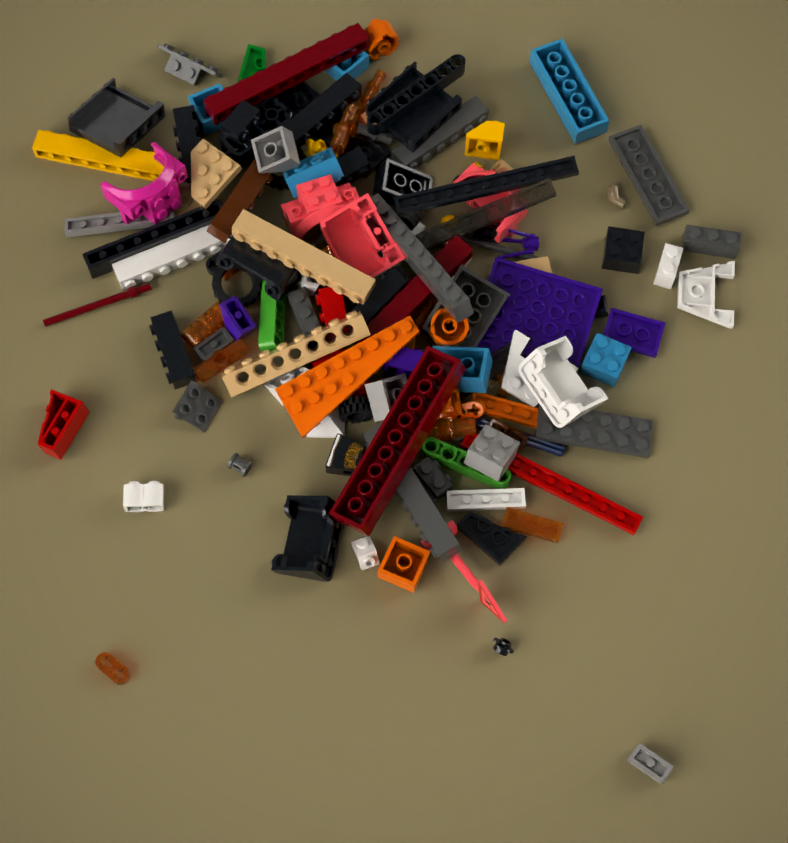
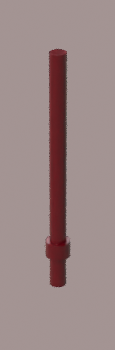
M147 283L136 288L135 286L127 288V291L43 320L46 327L130 297L131 299L138 297V294L152 290L151 286Z

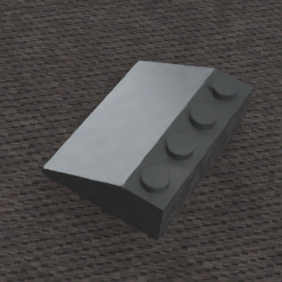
M461 265L453 280L470 299L474 314L467 317L469 323L467 336L456 347L477 348L508 298L509 293ZM439 301L421 329V332L431 337L430 324L433 315L438 310L445 308ZM449 324V326H446V330H453V325Z

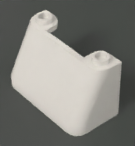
M566 336L536 348L520 363L518 368L521 377L552 423L558 428L570 424L609 399L600 387L594 386L589 390L568 361V358L573 353V347Z

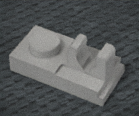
M639 743L628 758L630 764L659 784L665 783L674 769L673 765L641 743Z

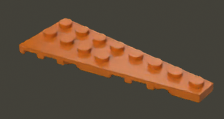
M411 316L400 320L275 388L302 438H305L313 428L321 424L320 422L324 418L332 414L344 400L346 401L364 385L367 379L376 374L399 350L420 334Z

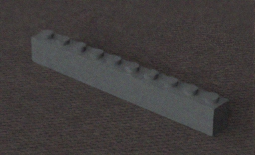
M379 193L372 196L371 199L377 208V212L394 242H397L405 256L404 260L455 321L459 323L474 314L468 296Z

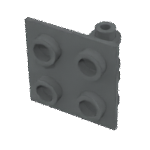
M191 380L172 412L176 414V419H184L202 432H205L223 400Z

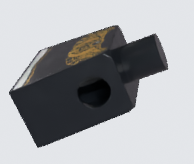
M337 433L325 465L326 473L351 476L365 453V447Z

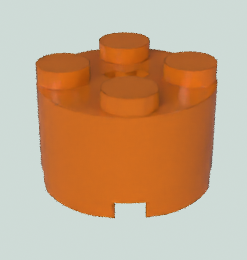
M373 19L364 30L369 37V49L366 52L371 59L379 60L381 59L379 56L384 54L389 56L397 49L399 45L398 40L400 39L387 20Z
M445 308L438 310L433 315L430 324V335L439 346L456 347L465 340L469 330L467 318L457 323ZM452 324L453 330L450 329L449 331H447L446 326Z

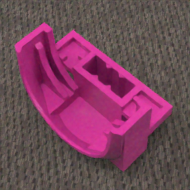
M156 142L151 143L155 152L153 158L164 166L162 173L156 180L144 187L132 190L116 188L106 181H103L100 185L104 198L119 209L122 220L127 225L142 215L156 225L182 204L178 185L183 183L188 177L186 167Z

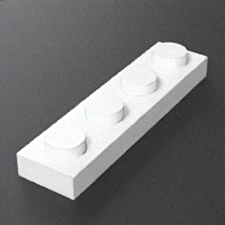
M525 488L454 490L446 492L447 512L526 508Z

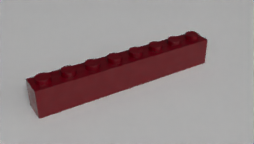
M456 235L453 239L450 238L445 243L444 248L441 251H437L433 257L452 278L461 265L464 266L474 256L472 247ZM418 275L415 278H410L406 283V287L402 291H397L393 296V300L389 304L386 303L380 309V313L368 321L367 327L371 335L354 342V344L356 345L408 316L413 318L434 297V294Z

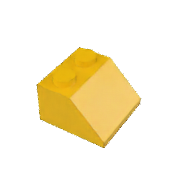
M485 121L466 134L464 155L500 160L505 123Z

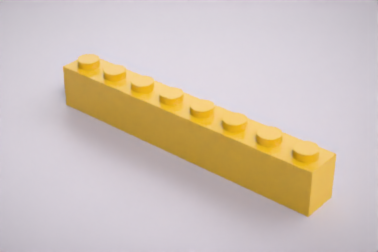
M38 130L32 146L37 158L150 181L156 180L164 169V166L153 158L155 155L153 151L147 152L132 147L122 157H119L82 137L58 134L50 130Z

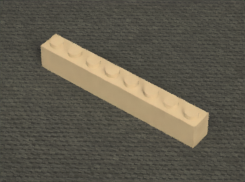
M244 209L232 226V235L236 240L244 241L250 244L253 249L265 252L270 258L282 261L285 266L299 270L302 275L314 278L319 284L331 287L337 294L346 295L354 303L364 305L375 287L376 279Z

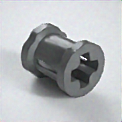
M234 453L227 464V468H233L241 473L242 477H245L253 464L251 461L247 462L239 457L238 453Z

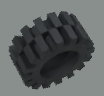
M351 396L346 401L344 400L339 405L341 421L361 423V421L371 420L373 414L368 397L355 396V398H352Z

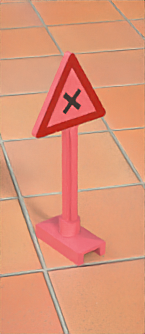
M451 520L447 525L453 535L456 536L458 535L457 525ZM420 541V544L423 546L422 548L429 550L432 547L430 542ZM458 554L451 557L452 562L470 585L479 592L481 603L503 623L507 622L506 617L482 580L478 581Z

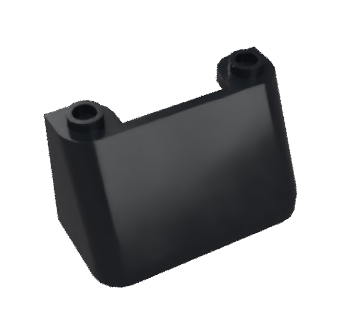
M232 236L218 255L215 263L225 270L232 269L236 263L265 280V292L278 302L299 281L301 276L299 270L285 266L282 261L270 258L265 252L253 249L250 244L244 241L240 242L234 236Z
M287 495L284 512L291 519L284 554H277L273 558L272 571L277 574L316 581H331L343 524L336 521L329 514L335 504L332 498L329 496Z

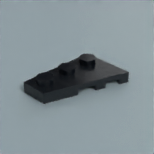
M469 512L457 524V528L499 566L527 538L523 534H517L505 526L501 527L473 512Z

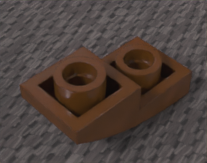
M495 418L489 424L490 427L519 441L520 445L517 454L521 453L529 439L528 436Z

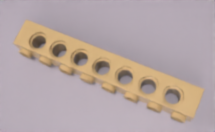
M349 312L346 314V318L341 320L338 318L328 322L329 325L326 327H316L308 335H298L293 338L294 341L288 344L286 342L280 343L272 351H262L258 354L259 357L254 359L250 357L241 361L239 366L234 367L232 365L225 368L221 375L230 396L234 397L370 336V331L361 312ZM345 325L352 326V330L349 333L342 332V329ZM327 333L335 334V338L332 341L325 340ZM312 340L318 342L317 347L314 349L307 347L308 343ZM298 348L300 354L295 357L291 356L290 351ZM280 356L283 358V361L280 364H274L272 362L273 358ZM258 364L266 366L263 372H257L255 367ZM240 372L248 374L245 380H241L237 376Z

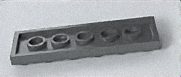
M642 125L609 136L612 148L656 226L689 213V208Z
M539 404L535 439L648 458L650 456L653 420L591 410L570 424L558 428L552 423Z

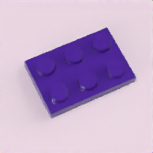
M611 308L603 335L632 347L631 352L656 358L665 322Z

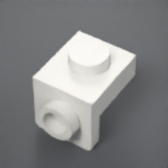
M370 536L351 542L361 570L380 564L376 548Z

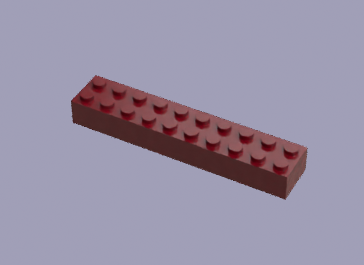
M427 346L330 510L329 514L336 521L367 537L370 536L465 373L466 368L461 360Z

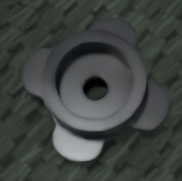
M496 637L493 639L496 642L493 649L500 655L507 656L508 653L514 652L511 648V642L507 639H498Z

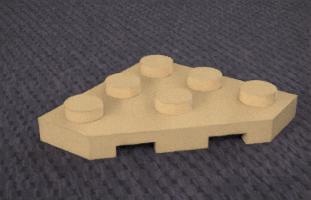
M202 139L191 151V197L207 209L237 176L242 167L205 139Z

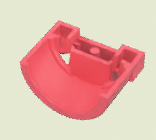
M368 193L320 221L321 231L334 257L372 278L405 259L397 242H394L379 216L377 208ZM356 213H359L362 218L358 220ZM382 250L383 258H381L377 254V252Z

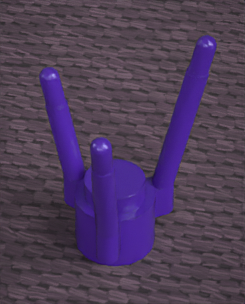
M509 229L510 233L524 236L523 239L504 238L501 242L522 243V248L526 250L498 256V258L506 259L525 254H534V251H538L539 237L535 236V234Z

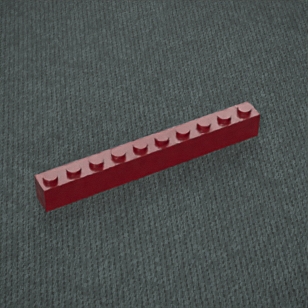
M359 23L348 26L339 33H334L330 37L318 41L316 44L304 48L300 52L288 56L284 60L274 63L246 79H241L230 87H225L214 95H209L203 100L205 111L216 126L224 122L242 100L256 106L265 99L273 97L369 49V37Z

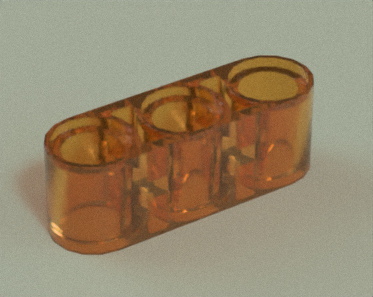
M216 302L182 332L181 338L192 348L221 327H225L220 309L221 302Z

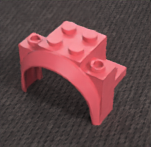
M472 163L453 183L499 172H495L492 169L486 171ZM519 189L464 201L486 219L500 224L496 229L497 236L494 238L497 243H500L507 235L511 238L515 235L510 233L509 229L517 230L518 224L527 216L529 207L525 200L518 198Z
M330 174L296 185L298 199L281 204V209L287 221L289 234L302 240L304 235L311 228L318 225L321 220L360 197L355 187L352 188L350 183L336 187ZM356 213L357 219H361L362 216L359 213Z

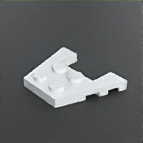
M729 261L722 265L714 264L712 267L707 268L700 267L680 271L678 274L677 308L733 329L734 310L715 309V278L733 279L735 276V261Z
M515 329L512 335L501 388L529 406L535 407L539 402L521 377L518 369L520 363L525 359L520 354L530 338ZM571 364L575 371L579 369L573 364Z

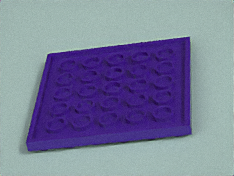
M496 257L488 281L509 293V296L477 348H489L492 357L491 370L504 374L515 329L530 338L520 354L524 358H527L536 348L566 336L573 347V353L568 358V361L578 368L603 289Z

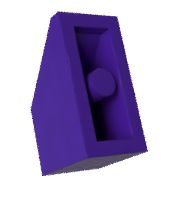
M236 295L220 303L225 327L235 342L253 332L256 325Z

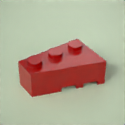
M51 389L49 405L46 406L45 410L47 412L45 422L42 423L37 444L45 454L62 460L90 411L82 401Z

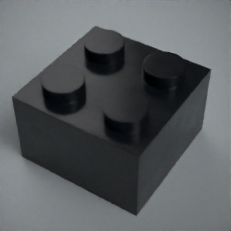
M608 226L601 269L638 274L642 261L645 231Z

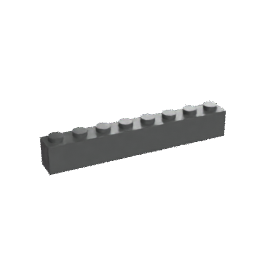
M382 422L363 434L366 439L364 442L366 448H368ZM409 467L396 489L395 495L402 497L403 501L400 503L406 512L410 510L412 513L411 521L415 527L420 526L422 529L420 535L425 543L430 542L432 545L429 550L434 558L439 557L442 562H445L463 549L414 471Z

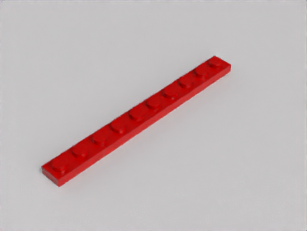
M469 429L460 448L468 451V448L479 434ZM516 454V457L507 468L511 474L633 536L643 519V516L519 454Z

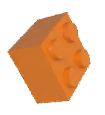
M394 536L378 569V578L414 593L429 562L431 551Z

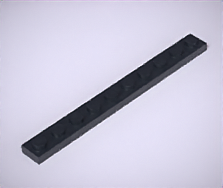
M570 156L395 196L394 202L397 215L403 216L578 176L579 170L575 156Z

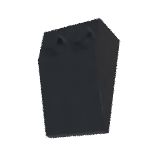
M386 158L376 167L372 196L379 193L387 204L395 205V196L432 188L433 177Z

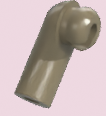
M616 184L609 185L607 188L608 201L623 209L627 201L619 197V187Z

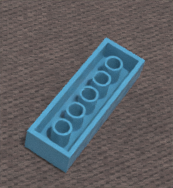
M563 38L532 49L529 63L574 144L606 133L609 119Z

